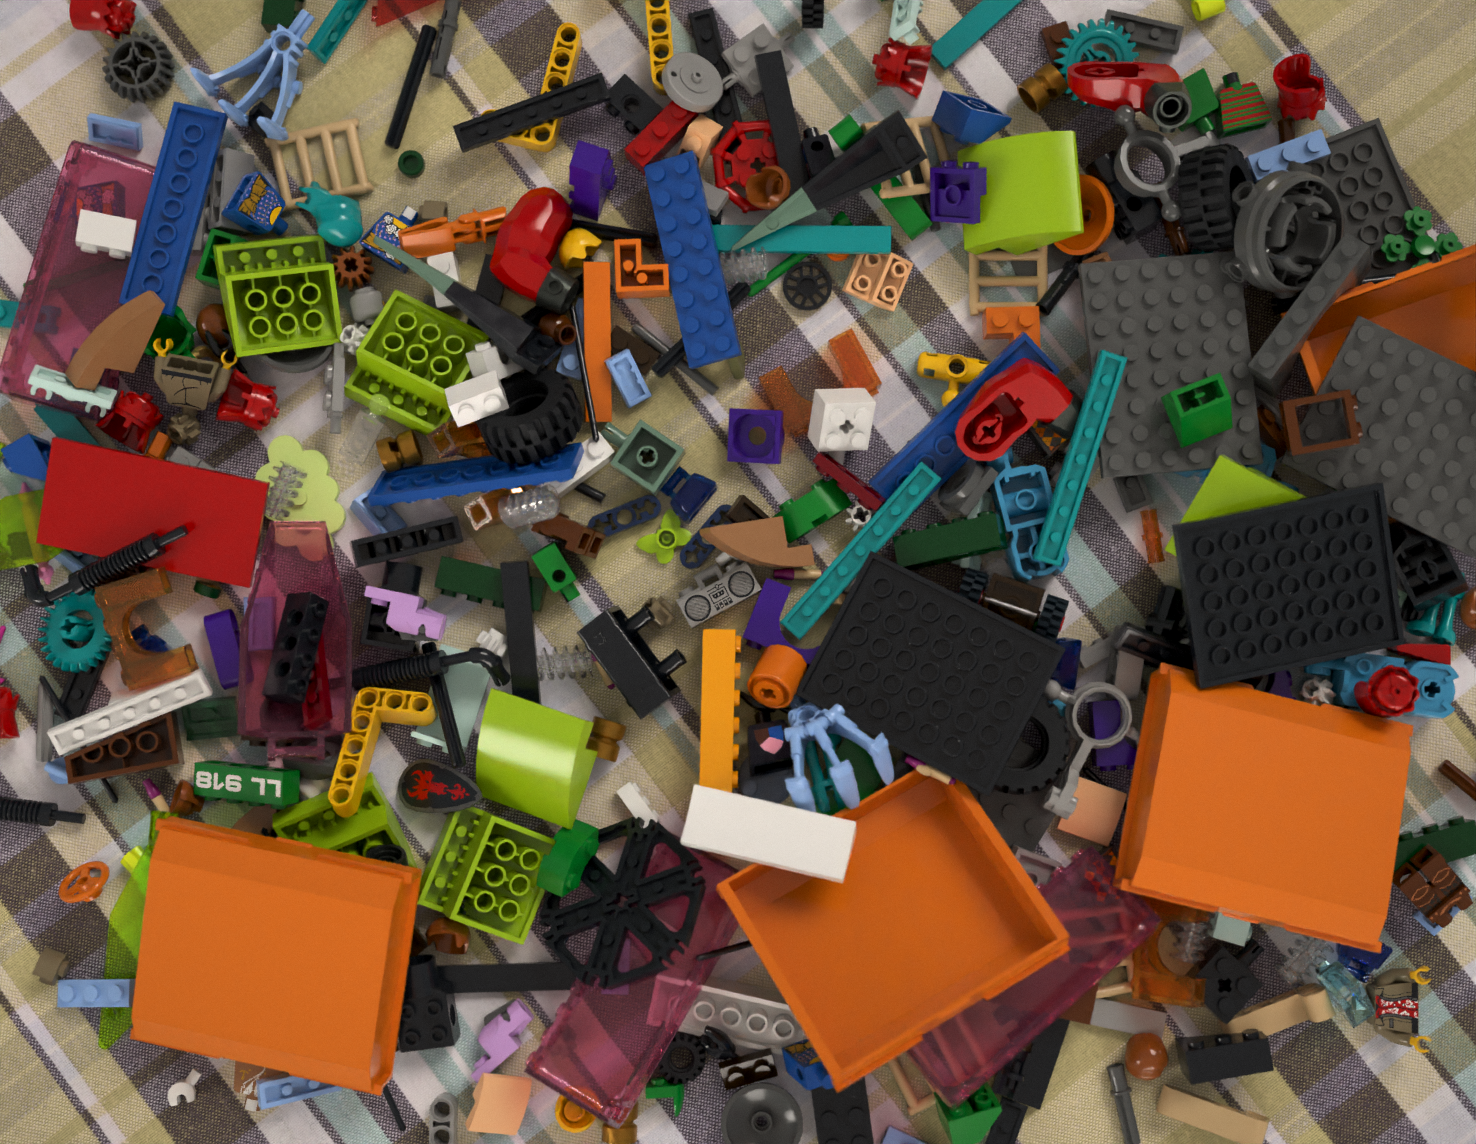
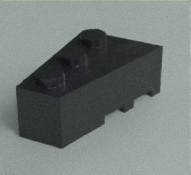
M1258 1029L1243 1030L1242 1033L1175 1038L1180 1070L1191 1085L1274 1071L1268 1037L1262 1031H1258Z

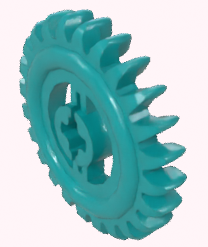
M1089 19L1087 21L1088 27L1083 23H1079L1077 25L1079 32L1074 29L1068 31L1072 39H1061L1067 47L1056 50L1063 55V58L1055 59L1054 62L1062 65V68L1058 69V71L1064 75L1063 78L1066 83L1068 67L1080 62L1082 53L1084 55L1082 62L1094 61V59H1098L1099 62H1111V58L1106 52L1095 51L1091 45L1095 43H1100L1110 48L1115 56V62H1133V59L1138 57L1139 53L1132 52V49L1136 46L1135 42L1128 43L1131 34L1126 33L1122 35V25L1114 30V21L1112 20L1105 27L1104 19H1098L1097 26L1092 19ZM1068 86L1064 92L1065 94L1072 92ZM1073 93L1071 100L1076 101L1079 98ZM1081 100V102H1080V105H1081V106H1084V105L1087 104L1086 102H1084V101H1082V100ZM1090 104V107L1092 108L1097 106L1094 104Z
M95 589L81 596L72 592L62 597V601L59 599L54 601L55 608L44 607L50 613V617H40L42 621L47 623V626L39 627L38 630L45 632L47 635L38 638V641L48 643V645L40 650L49 653L46 656V660L54 661L52 665L58 668L61 667L62 671L78 673L80 670L88 671L90 666L97 667L99 664L98 659L103 661L106 659L105 651L111 652L110 642H116V637L113 636V633L118 631V627L114 626V623L118 621V617L112 615L115 612V607L109 606L111 604L110 598L104 597L101 591H96ZM79 611H87L93 617V620L73 615ZM67 639L79 642L90 641L81 648H73L67 642Z

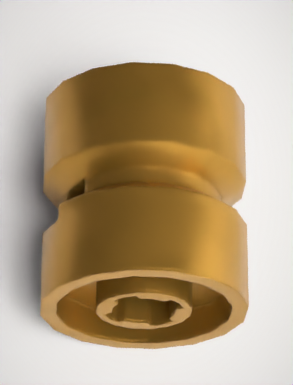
M1050 63L1043 65L1034 73V77H1028L1017 86L1020 98L1034 113H1039L1049 105L1050 99H1057L1067 89L1063 76Z
M412 429L398 433L396 439L389 436L376 441L379 457L387 473L402 469L405 463L411 466L424 461L419 442Z
M594 716L592 720L594 724L591 730L594 736L589 737L586 748L597 751L596 757L616 762L620 747L616 742L624 738L627 726Z
M626 1098L604 1100L603 1116L607 1122L602 1125L603 1142L608 1144H633L637 1142L638 1125L633 1123V1121L638 1118V1101Z

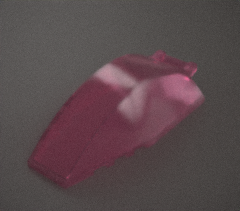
M270 521L261 552V560L255 572L252 591L249 594L245 615L240 624L238 735L268 739V761H276V758L317 757L318 760H325V738L352 732V622L326 521ZM312 592L329 602L323 626V639L333 719L313 730L304 727L302 703L279 704L262 695L287 594ZM276 739H317V746L276 747Z

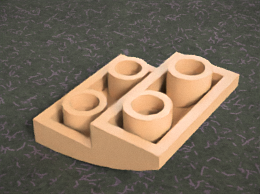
M892 252L891 254H857L842 291L872 305L894 312L914 263Z
M1079 777L1078 786L1073 794L1074 797L1078 798L1077 806L1068 820L1059 817L1056 829L1108 847L1118 824L1127 794Z
M482 1073L472 1094L475 1104L465 1122L467 1130L516 1135L527 1108L532 1085L531 1078Z

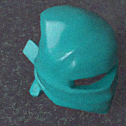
M315 181L311 182L310 187L299 186L300 191L307 193V199L305 203L296 202L295 205L308 210L312 214L318 226L317 232L323 239L337 247H349L360 240L363 234L362 212L357 200L342 195H331L329 191L321 188L319 183Z

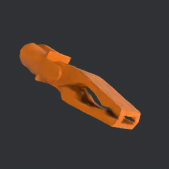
M502 206L482 212H477L474 208L473 212L459 216L454 222L448 223L447 217H440L399 230L398 237L401 250L415 258H422L455 251L456 243L459 242L472 244L483 241L486 243V238L498 235L499 228L507 217L506 207Z

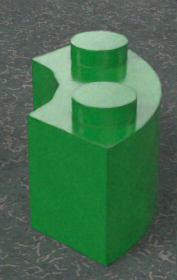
M823 478L811 486L812 491L796 501H793L791 498L779 506L781 511L773 517L783 516L786 540L789 544L805 536L852 505L847 494L836 485L837 480L833 478L826 482Z
M575 819L572 829L562 827L553 838L556 843L549 856L546 854L543 856L536 886L560 897L579 887L581 875L586 864L597 853L599 829Z

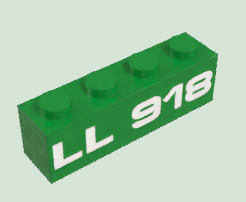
M219 760L195 762L194 795L205 796L207 801H220L221 798H225L226 803L240 804L243 801H248L249 806L255 807L271 804V809H287L288 804L299 802L300 770Z

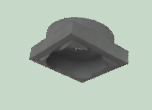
M969 458L940 487L938 498L941 502L939 505L947 511L967 516L999 473L992 467L981 465L978 461Z
M303 727L282 758L283 766L300 770V776L310 780H323L333 777L346 731L323 727L310 730ZM318 752H327L330 754V756L326 758H314L315 760L311 759L312 756Z

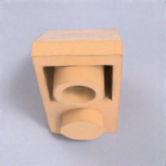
M700 114L688 126L677 155L693 150L696 153L699 170H701L710 156L711 148L715 147L723 126Z

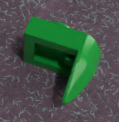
M655 1077L651 1079V1082H647L645 1087L646 1099L673 1097L675 1116H678L684 1101V1084L682 1082L675 1084L673 1080L668 1081L665 1077Z

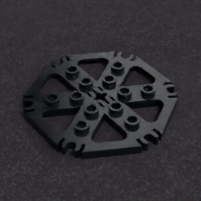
M632 817L599 829V845L623 836L627 837L616 874L596 854L586 864L581 875V881L596 896L560 909L561 897L549 891L547 892L539 916L542 919L540 924L543 927L551 926L548 932L542 934V937L548 940L544 942L582 983L593 987L595 980L600 978L598 986L603 990H612L666 971L668 968L663 964L662 960L673 966L675 963L670 957L671 953L675 950L682 955L685 953L679 942H682L684 946L689 948L706 890L704 885L706 880L702 876L694 878L696 872L703 870V867L699 864L701 862L681 845L658 821L656 823L653 819H650L646 828H643L645 821L641 817L637 819ZM665 843L680 857V865L645 877L654 847L657 844ZM623 896L627 900L624 901V906L621 908L617 903L621 902V897ZM688 896L689 906L683 926L679 931H670L649 909L672 899ZM599 926L588 963L581 964L567 949V940L571 936ZM630 930L652 952V959L646 965L627 972H620L618 963L628 931Z

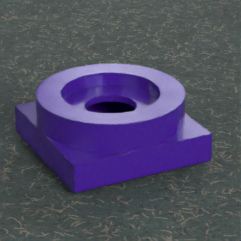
M729 408L727 461L781 464L782 447L785 439L783 428L784 411ZM754 427H761L766 432V439L761 445H755L749 439V432Z

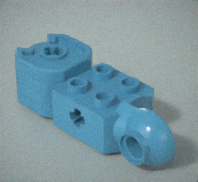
M1010 446L1003 456L993 461L983 462L985 466H990L999 473L991 484L990 490L996 513L1003 519L1005 535L1009 534L1010 537L1007 541L1008 549H1005V554L1011 576L1025 583L1031 579L1044 578L1049 574L1057 576L1064 571L1069 562L1067 548L1060 567L1035 560L1032 555V550L1036 549L1053 496L1046 467L1034 464L1011 469L1010 464L1013 463V452Z
M1361 653L1302 666L1306 674L1330 676L1331 674L1330 682L1333 684L1331 690L1336 693V696L1333 698L1334 705L1361 709L1354 695L1355 684L1358 681L1368 682L1371 675L1377 670L1393 665L1406 668L1412 676L1419 679L1417 689L1420 697L1414 703L1415 709L1402 715L1442 719L1449 716L1455 710L1450 704L1455 695L1453 680L1459 678V676L1448 664L1427 661L1404 662L1405 659Z

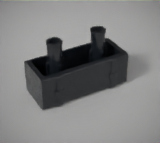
M619 605L603 611L581 628L577 634L585 643L587 650L593 654L626 699L628 706L634 710L641 720L681 692L670 674L686 664L687 660L676 649L660 662L638 632L649 622L655 620L651 610L647 606H643L642 609L628 618Z

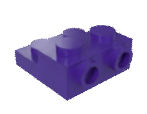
M954 160L941 161V166L930 167V221L965 224L980 223V196L986 195L987 167H979V162L976 161L963 162V166H957V161Z

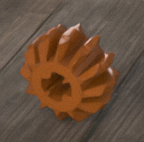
M351 246L350 252L346 253L345 249L341 247V256L332 255L335 281H338L340 289L347 284L348 291L352 292L354 285H357L359 289L364 288L362 281L371 283L372 280L369 275L373 274L375 270L374 267L370 266L373 262L372 258L365 257V250L361 249L356 253L355 247ZM352 265L356 266V271L353 272L351 269V272H347L348 266L351 268Z

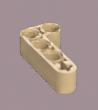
M1310 983L1240 1010L1227 1025L1220 1020L1219 1023L1223 1033H1242L1243 1030L1258 1029V1031H1262L1268 1036L1306 1020L1315 1023L1334 1017L1336 1012L1326 988L1317 983Z
M1163 1084L1156 1107L1158 1113L1241 1144H1263L1270 1121L1269 1118L1247 1110L1243 1112L1168 1084Z

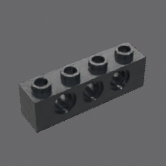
M453 516L353 540L349 544L355 567L360 568L460 544L464 541L458 517Z
M312 592L287 594L262 692L263 696L279 704L305 702L329 602Z

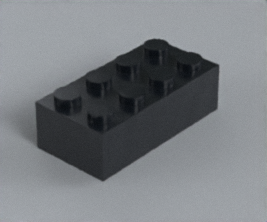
M865 1076L838 1093L834 1087L825 1089L823 1086L811 1090L818 1144H874Z

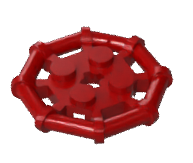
M736 120L731 123V128L715 148H711L710 155H712L715 186L718 189L729 192V200L738 206L742 213L747 214L750 211L764 209L752 205L747 200V195L743 198L730 185L735 182L746 191L745 187L748 178L753 174H757L756 170L750 167V164H753L755 159L763 163L764 167L778 166L773 142L768 140L771 134L768 120L738 122ZM763 131L762 138L747 140L745 132ZM737 137L741 145L733 154L726 152L727 148ZM723 161H729L732 176L726 179Z

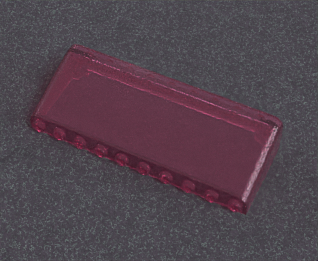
M73 140L70 143L0 364V394L13 401L97 423L103 418L100 417L101 408L97 405H93L90 412L87 413L85 411L87 402L69 401L61 395L55 394V392H53L49 400H46L47 392L43 388H38L35 395H31L32 385L28 384L35 365L65 374L72 358L87 337L110 314L123 306L118 302L131 257L125 256V259L110 257L109 252L98 250L94 254L81 251V247L76 246L75 242L80 210L83 209L137 220L136 241L156 166L84 142ZM105 368L98 385L118 390L120 371ZM111 409L107 410L105 416L111 412Z
M671 833L680 842L681 838ZM665 843L657 844V852L652 860H650L645 877L680 865V857ZM684 846L701 862L699 864L703 867V870L695 873L694 878L702 876L706 880L704 884L706 890L689 948L684 946L682 942H679V945L685 951L684 955L675 950L670 956L675 963L673 966L662 960L668 970L612 990L601 989L598 986L600 978L595 980L593 987L585 985L577 978L570 988L571 994L566 1003L563 1002L558 1007L555 1013L557 1018L551 1027L545 1029L540 1039V1046L536 1052L533 1051L529 1055L525 1064L527 1066L524 1071L525 1073L616 1129L628 1117L721 957L720 955L698 962L695 960L696 956L726 947L739 926L726 901L721 899L716 891L717 884L738 873L739 870L701 849ZM681 896L649 909L670 931L676 932L683 926L690 901L688 896ZM630 930L628 931L618 963L620 972H627L646 965L652 959V952Z
M1092 845L1086 850L1083 848L1079 849L1070 858L1072 862L1066 868L1062 865L1050 875L1052 880L1045 886L1043 883L1036 886L1069 934L1068 946L1070 951L988 1001L981 999L924 1034L923 1040L904 1052L951 1111L960 1106L1157 930L1162 919L1138 894L1119 890V887L1112 886L1115 870Z

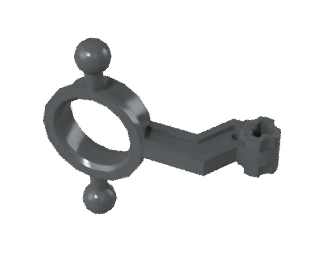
M1122 105L1116 109L1114 119L1118 125L1125 128L1128 136L1122 142L1115 157L1114 170L1116 177L1123 188L1133 195L1159 197L1163 204L1161 209L1162 217L1169 222L1176 221L1181 217V206L1178 201L1172 199L1168 189L1174 186L1179 178L1178 172L1182 159L1190 151L1221 144L1215 133L1209 131L1192 141L1174 147L1171 141L1160 133L1150 130L1138 131L1134 123L1136 116L1134 109L1128 105ZM1142 146L1158 156L1165 171L1164 179L1161 183L1148 184L1135 177L1128 164V151L1131 147Z

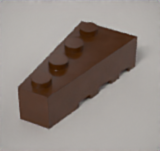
M170 711L140 723L106 740L65 756L68 784H81L185 764L176 711Z

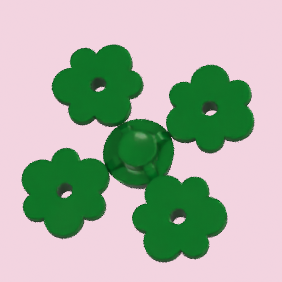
M1415 206L1412 210H1408L1403 214L1406 230L1413 231L1414 235L1417 236L1412 240L1411 246L1408 242L1404 241L1402 235L1394 236L1387 234L1383 238L1384 244L1381 245L1380 250L1382 253H1385V259L1390 263H1394L1397 260L1400 262L1404 261L1406 254L1412 250L1415 256L1422 258L1411 267L1412 269L1428 263L1429 261L1424 258H1428L1433 252L1439 254L1441 259L1444 255L1461 250L1463 246L1460 242H1457L1458 237L1452 232L1446 235L1443 233L1439 234L1435 242L1430 236L1424 235L1426 231L1432 228V223L1430 222L1432 214L1428 210H1422L1419 206Z

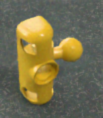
M924 351L918 358L917 374L922 378L949 382L948 390L941 397L942 405L945 407L959 394V383L968 385L992 361L968 358L960 354H934ZM953 363H960L964 371L960 374H954L950 371L949 366ZM924 369L935 370L934 376L924 375Z

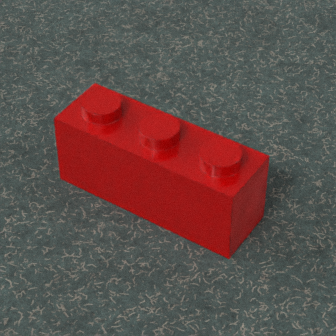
M672 100L624 149L626 159L645 176L644 167L660 161L685 136L688 126L698 117V112L688 111Z

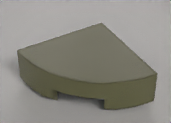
M741 342L739 344L742 355L727 359L735 380L743 379L745 376V356Z

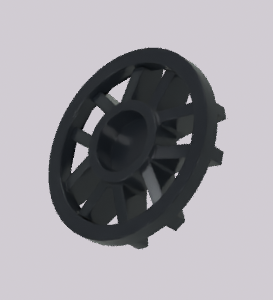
M801 262L794 265L788 270L783 280L785 298L790 305L800 311L819 309L827 302L832 290L830 275L825 268L814 262ZM807 266L809 267V275L804 276L802 267ZM813 267L822 273L813 277ZM798 268L800 278L791 275ZM826 277V283H817V280ZM788 279L796 281L797 286L787 285ZM828 287L827 293L824 296L819 289ZM787 290L796 291V293L791 298ZM815 293L822 299L819 303L812 297ZM798 295L804 297L800 305L794 302ZM807 298L813 304L812 306H804Z

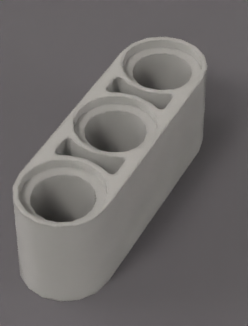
M1122 625L1115 626L1112 634V640L1114 639ZM1111 644L1105 683L1115 685L1125 693L1128 701L1137 700L1144 659L1115 649ZM1105 692L1108 700H1117L1111 694Z
M441 1093L430 1105L429 1144H458V1101L451 1093ZM438 1102L448 1103L450 1112L442 1113L439 1111ZM440 1129L446 1130L450 1135V1139L447 1141L439 1139L437 1131Z

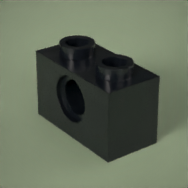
M626 74L608 90L611 100L606 101V106L604 107L612 117L617 118L618 116L625 122L623 124L624 127L633 136L639 135L663 110L657 102ZM630 104L639 106L638 110L633 113L627 112L625 109Z

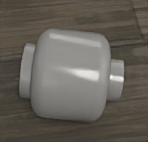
M374 287L355 290L354 295L349 300L354 321L360 324L364 323L367 328L373 325L385 306L382 292L375 290Z

